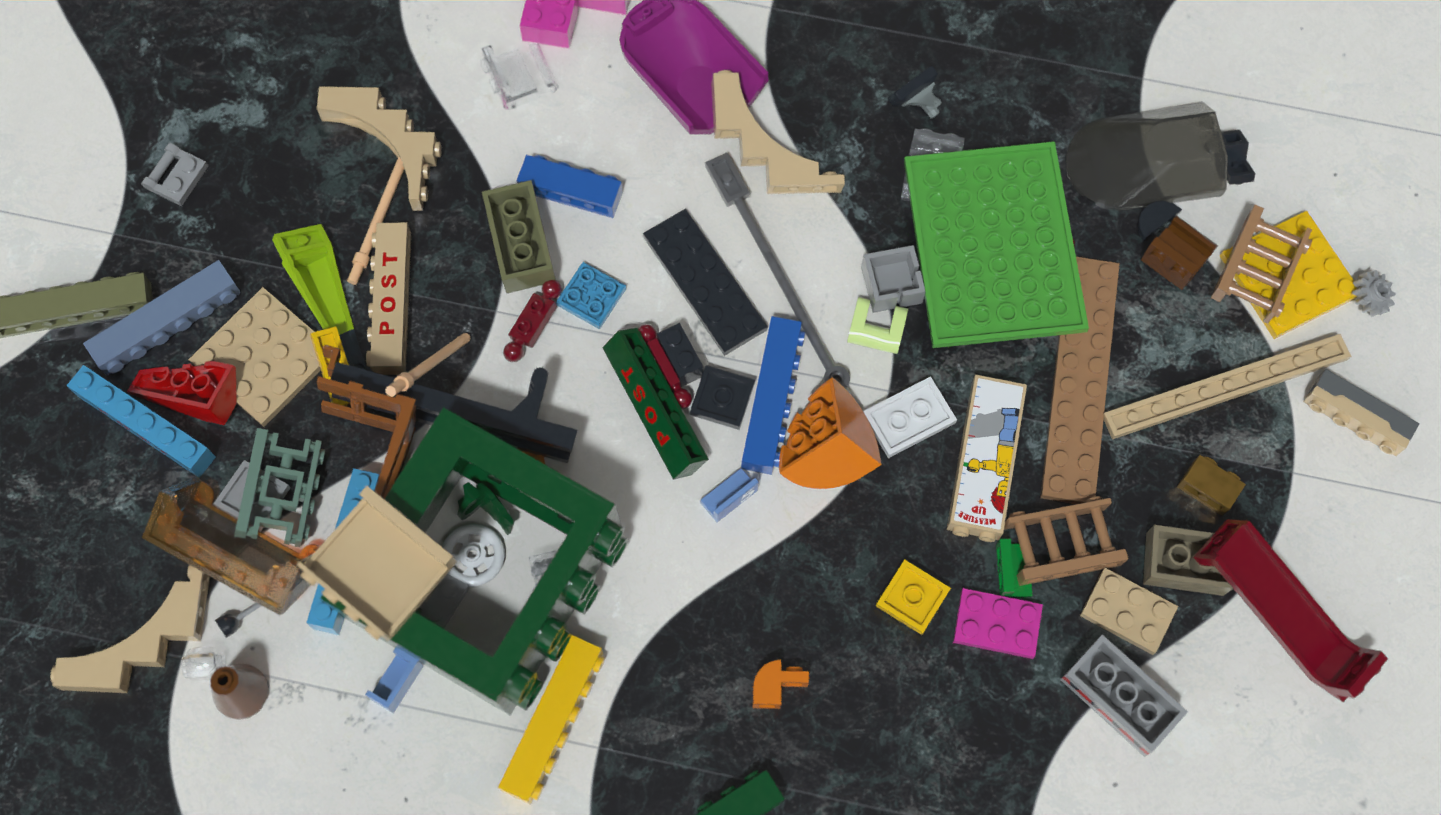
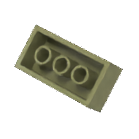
M529 180L483 191L484 204L506 293L541 286L546 281L556 280L532 181Z

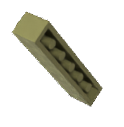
M131 272L123 277H104L100 281L95 282L82 281L75 283L73 286H54L45 291H26L22 295L0 296V338L130 315L153 300L151 282L144 273Z

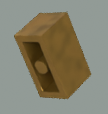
M1199 455L1177 487L1223 516L1230 510L1246 484L1240 481L1236 474L1226 472L1218 467L1213 459Z

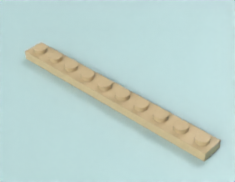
M1341 334L1105 412L1103 420L1111 438L1115 439L1347 361L1352 356Z

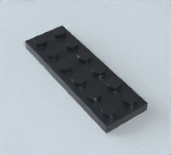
M686 209L643 233V238L724 356L767 331V325Z

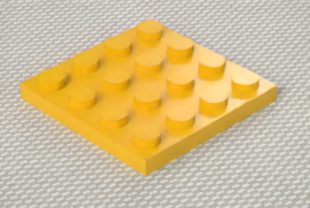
M1308 211L1274 226L1299 238L1307 227L1312 229L1308 238L1312 240V243L1306 254H1301L1281 301L1285 305L1280 316H1274L1267 324L1263 321L1268 310L1250 302L1273 339L1357 298V296L1352 294V291L1357 290V287L1353 284V278ZM1264 233L1252 237L1255 240L1254 243L1288 258H1291L1295 249L1294 246ZM1233 247L1220 254L1224 264H1226ZM1251 252L1249 254L1244 253L1242 258L1246 261L1245 264L1279 279H1282L1286 270L1285 267ZM1242 273L1239 275L1235 274L1234 276L1235 281L1240 287L1273 300L1276 288Z

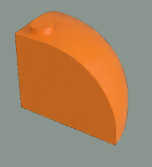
M833 377L823 383L808 398L810 403L801 415L797 412L787 430L790 436L786 446L782 445L779 457V473L797 485L814 489H829L850 484L882 465L877 440L866 415L853 396Z

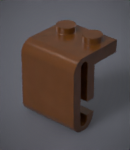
M1176 216L1171 225L1152 241L1141 261L1180 290H1183L1213 254L1218 245L1183 219Z

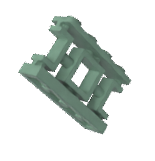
M257 428L234 537L246 538V536H250L253 539H257L259 526L286 531L284 544H295L294 547H300L302 540L307 541L310 525L305 524L307 515L313 514L315 500L310 499L312 489L317 490L320 474H315L317 464L322 465L325 450L320 449L322 441L316 440V442H311L310 439H305L303 451L276 446L278 433L270 434L266 429ZM265 443L271 444L269 455L282 457L280 467L266 465L263 476L259 475ZM308 451L313 452L306 484L302 483L304 472L291 470L293 459L306 462ZM270 476L296 480L293 501L266 497ZM257 493L260 494L258 505L272 508L270 518L256 516L254 526L252 527L248 526L254 495ZM298 501L303 502L296 535L292 534L294 523L281 521L280 519L282 509L296 512Z

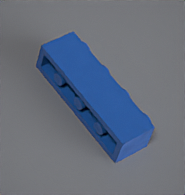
M526 155L516 180L517 183L531 180L536 197L614 218L623 193L622 181L613 176L607 175L604 177L597 175L589 169L579 170L572 168L564 162L555 163L548 161L539 155L534 157Z

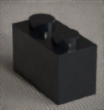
M680 323L656 334L658 342L680 380L681 387L702 377L703 365Z

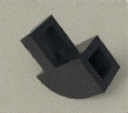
M1241 130L1218 132L1215 135L1214 163L1219 179H1226L1229 185L1254 182L1255 172L1246 160L1249 142Z

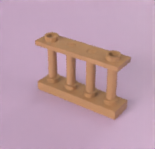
M1255 204L1244 221L1211 298L1221 302L1225 295L1230 296L1233 294L1268 310L1263 321L1268 324L1274 316L1279 317L1285 303L1281 301L1301 254H1306L1312 243V240L1308 239L1312 229L1307 227L1299 238L1265 223L1264 219L1260 218L1264 208ZM1260 231L1294 246L1295 249L1291 258L1254 243L1255 240L1252 239L1253 233ZM1244 253H1254L1285 267L1286 270L1282 279L1245 264L1246 261L1242 259ZM1235 274H1245L1276 288L1273 300H1269L1236 285L1237 282L1233 281Z
M1098 496L1089 498L1082 504L1025 514L1024 511L1010 514L1009 518L1005 521L1004 530L1015 528L1025 562L1023 569L1017 575L1019 586L1117 567L1128 560L1126 549L1116 551V548L1112 547L1102 511L1112 503L1111 499L1101 500V497ZM1092 514L1102 549L1100 554L1091 556L1090 552L1086 551L1077 519L1078 515ZM1063 518L1067 520L1076 552L1075 559L1066 561L1064 557H1061L1051 522ZM1041 523L1051 559L1049 564L1040 566L1035 561L1026 529L1027 525Z

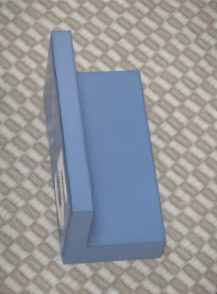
M741 468L702 498L700 503L713 519L719 522L756 493L759 482L756 478L751 480Z

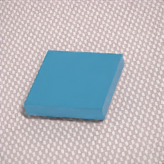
M582 262L556 301V304L567 312L601 329L625 292L626 285Z

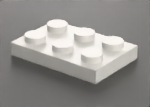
M931 377L863 411L874 431L876 439L888 458L957 422L955 415Z

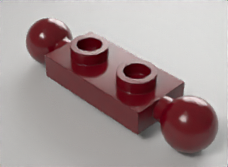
M549 280L544 282L542 285V296L535 293L532 294L508 334L514 342L506 344L503 349V355L507 361L518 362L524 355L523 346L526 345L530 348L534 346L557 308V304L551 299L559 297L562 292V286L559 281Z
M650 324L639 326L638 330L681 409L689 407L692 402V396L688 390L681 388L680 380L656 338V329Z

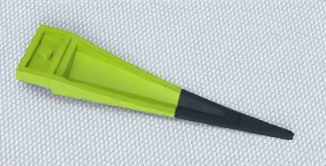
M319 224L274 234L272 240L283 260L282 265L323 330L336 326L349 366L367 370L346 303L332 244L322 225Z

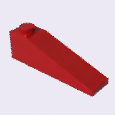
M207 361L204 365L193 366L192 364H183L182 368L169 369L168 367L139 370L127 392L194 418L225 425L237 404L236 367L231 364Z

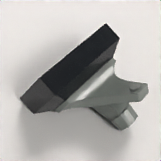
M930 66L887 97L892 106H921L931 118L935 117L939 113L937 107L941 104V100L932 93L933 86L935 85L934 81L938 73L933 66Z

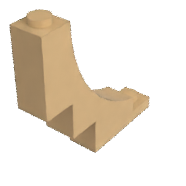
M728 70L713 73L711 84L714 139L739 138L741 166H765L767 194L841 193L845 184L844 174L837 175L836 172H825L819 175L818 162L803 158L785 149L759 126L743 98L738 73H732Z
M194 555L193 563H190L188 567V579L190 582L175 581L169 595L158 611L145 625L127 639L103 651L86 656L57 658L56 666H53L51 670L52 686L65 691L128 693L132 666L165 667L168 640L201 642L212 562L205 556Z

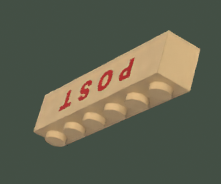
M376 223V232L372 233V246L375 248V256H371V270L374 271V279H370V294H373V303H369L368 307L369 318H372V327H368L367 330L368 342H371V351L366 353V363L374 373L400 375L406 372L411 232L407 223Z

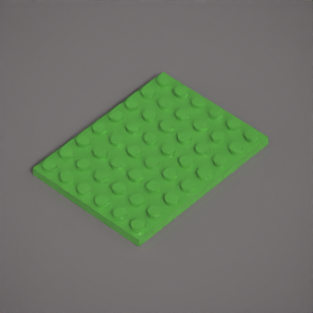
M1055 142L905 157L904 164L921 275L925 287V302L932 348L1088 332L1089 325Z

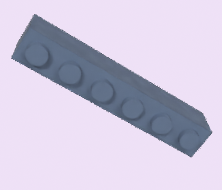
M218 260L83 344L97 366L108 376L111 373L119 372L125 364L133 359L143 357L154 346L164 344L175 333L188 329L193 322L201 317L209 316L214 309L222 304L230 303L241 292Z

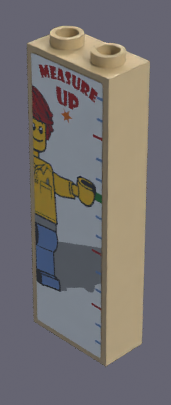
M975 375L972 381L946 529L953 531L954 535L967 537L970 534L979 536L980 540L986 542L999 540L1003 535L1027 388L1026 384Z

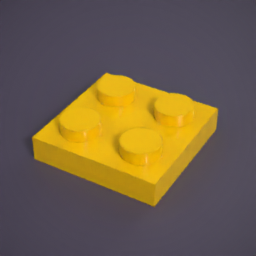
M904 560L877 602L876 607L922 635L951 588Z

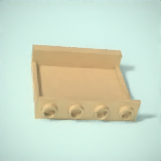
M366 486L359 494L363 499L310 559L304 565L299 561L297 566L303 570L300 576L314 586L318 582L325 588L322 594L333 604L338 600L346 606L343 612L355 622L359 618L367 624L364 630L378 641L382 636L389 642L457 561L445 549Z

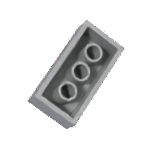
M1103 635L1089 647L1060 679L1144 757L1158 747L1188 712Z

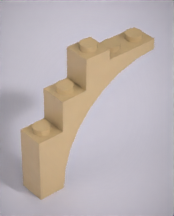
M319 87L317 110L321 120L360 128L387 145L397 158L400 156L408 178L409 201L412 210L423 211V201L428 200V188L425 186V179H429L430 176L429 166H436L437 157H441V142H437L435 133L413 132V120H409L407 110H386L385 97H381L379 88Z

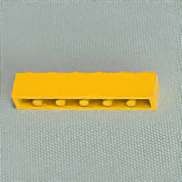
M571 636L498 786L500 791L530 805L533 799H539L544 789V785L541 782L546 773L551 774L557 759L553 757L558 747L562 749L568 739L569 733L566 730L570 722L575 723L580 714L581 708L578 705L582 697L587 698L592 689L593 683L590 680L594 672L599 673L604 664L605 658L602 657V648L576 636Z

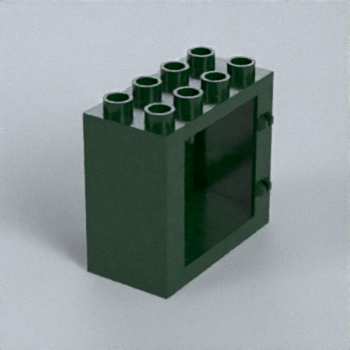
M443 408L384 500L421 531L426 533L461 476L476 484H485L493 494L567 536L493 657L416 612L408 618L389 642L382 636L379 639L419 660L420 663L511 715L516 706L528 710L537 698L543 686V681L537 678L536 672L545 657L554 662L561 657L572 636V633L566 630V622L574 609L582 614H585L590 609L600 590V585L594 582L596 572L602 562L610 567L616 565L627 546L628 539L622 536L625 527L621 525L616 505L613 502ZM489 475L501 480L502 483L499 484L488 478ZM559 514L571 520L572 523L569 524L558 517ZM322 595L320 599L336 612L362 629L366 628L367 624L359 618L355 622L343 612L346 608L343 603L338 600L333 604Z

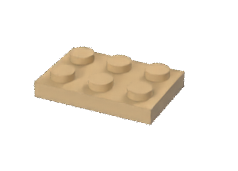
M1104 568L1080 616L1154 655L1178 606Z

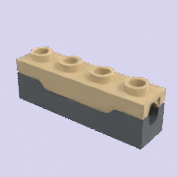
M1327 369L1317 377L1303 401L1313 411L1325 414L1332 418L1335 424L1349 428L1359 438L1371 441L1379 446L1383 452L1390 455L1393 454L1394 456H1397L1407 448L1409 441L1420 424Z

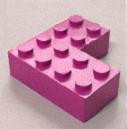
M526 0L519 25L522 41L570 48L579 7L626 15L630 0Z

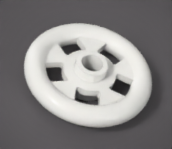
M467 524L461 526L449 534L442 546L443 549L454 557L457 563L461 561L467 567L463 573H460L453 566L447 574L470 587L480 586L491 581L499 573L504 563L505 549L501 538L495 531L484 525ZM470 535H481L480 543L475 541L469 542ZM456 542L463 544L458 555L452 552ZM492 545L494 556L486 557L484 547ZM471 550L477 551V555L474 558H468V553ZM484 563L487 570L477 575L474 568Z

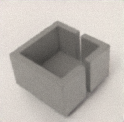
M914 245L863 255L861 269L873 313L895 309L896 303H899L900 307L922 304L925 296V287L921 272L918 271L919 264Z

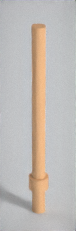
M400 156L396 161L360 251L356 252L352 263L354 265L347 280L353 285H357L363 268H367L370 260L369 254L372 249V233L376 232V223L383 222L404 171Z
M461 334L408 373L404 372L397 376L394 383L386 388L387 395L393 397L400 391L408 390L413 386L415 380L470 341L469 334Z

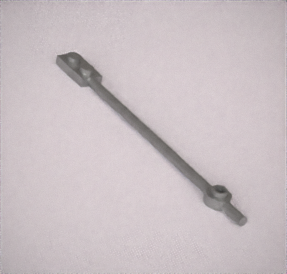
M725 153L705 162V168L726 206L736 205L798 321L802 322L801 326L826 370L823 383L831 377L837 378L841 381L840 384L849 392L847 389L850 382L849 372L841 366H835L744 201V199L749 198L750 193L729 154Z

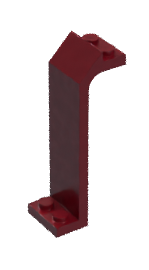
M1226 520L1193 557L1199 565L1215 567L1309 680L1344 703L1348 697L1355 699L1356 696L1360 695L1367 683L1381 671L1382 666L1388 660L1382 651L1359 647L1343 635L1250 521Z

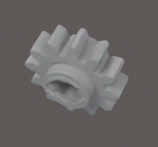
M1377 270L1367 271L1358 275L1359 279L1353 282L1357 290L1352 291V294L1357 296L1355 304H1361L1363 306L1362 312L1370 311L1372 317L1389 312V307L1395 305L1394 301L1390 299V297L1396 295L1391 290L1392 282L1385 281V274L1378 276Z

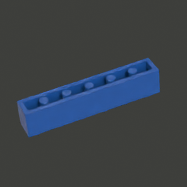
M771 316L742 457L741 468L743 470L772 475L773 467L779 468L780 452L777 451L778 442L784 443L786 427H782L783 418H789L791 403H787L788 394H793L796 379H792L791 376L793 370L798 371L801 355H796L797 346L803 347L805 332L801 331L802 322Z

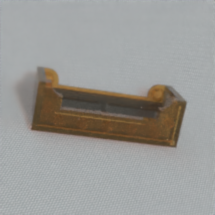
M196 477L161 490L144 531L143 539L279 616L285 613L311 585L300 576L303 570L297 564L300 561L304 565L320 546L309 544L302 549L301 553H298L259 531L257 539H253L250 536H246V538L234 537L238 519L212 505L214 499L212 488Z

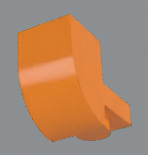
M781 660L767 663L759 670L754 680L753 708L780 709L781 687H808L809 671H803L802 667H787L786 671H781Z

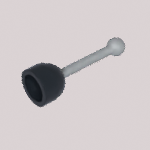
M272 590L268 593L267 597L237 616L224 614L215 619V622L225 637L228 638L237 631L239 620L267 602L277 600L278 592Z

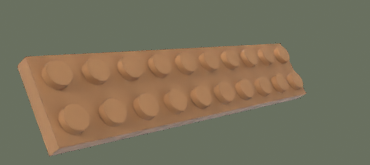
M1076 257L1089 330L1085 333L1058 336L1040 498L1082 504L1085 503V500L1096 497L1119 263Z

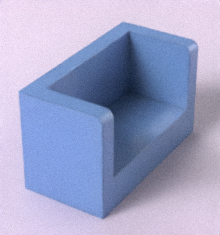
M397 647L393 650V653L396 655L373 692L368 690L365 694L370 700L393 714L423 668L419 660Z

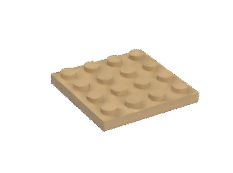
M263 287L188 359L194 366L204 365L207 361L234 365L236 367L237 404L263 427L321 371L310 334L314 331Z

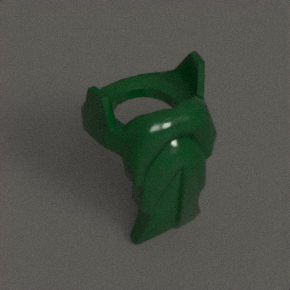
M469 482L464 484V497L458 501V517L461 520H465L481 507L509 535L511 527L514 525V520L497 496L483 483L477 484L476 488Z

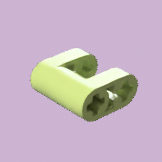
M858 297L847 342L898 354L908 308L895 306L889 329L865 323L871 300Z

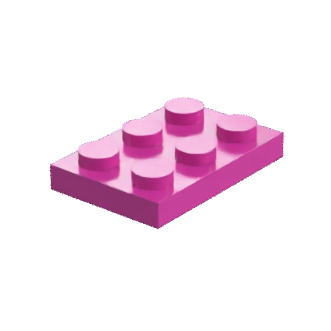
M963 588L960 595L953 643L1034 659L1043 604Z

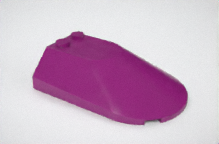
M643 0L629 11L622 22L619 39L625 60L690 135L714 133L711 84L713 73H718L722 70L738 73L742 95L748 108H750L768 82V72L697 0Z

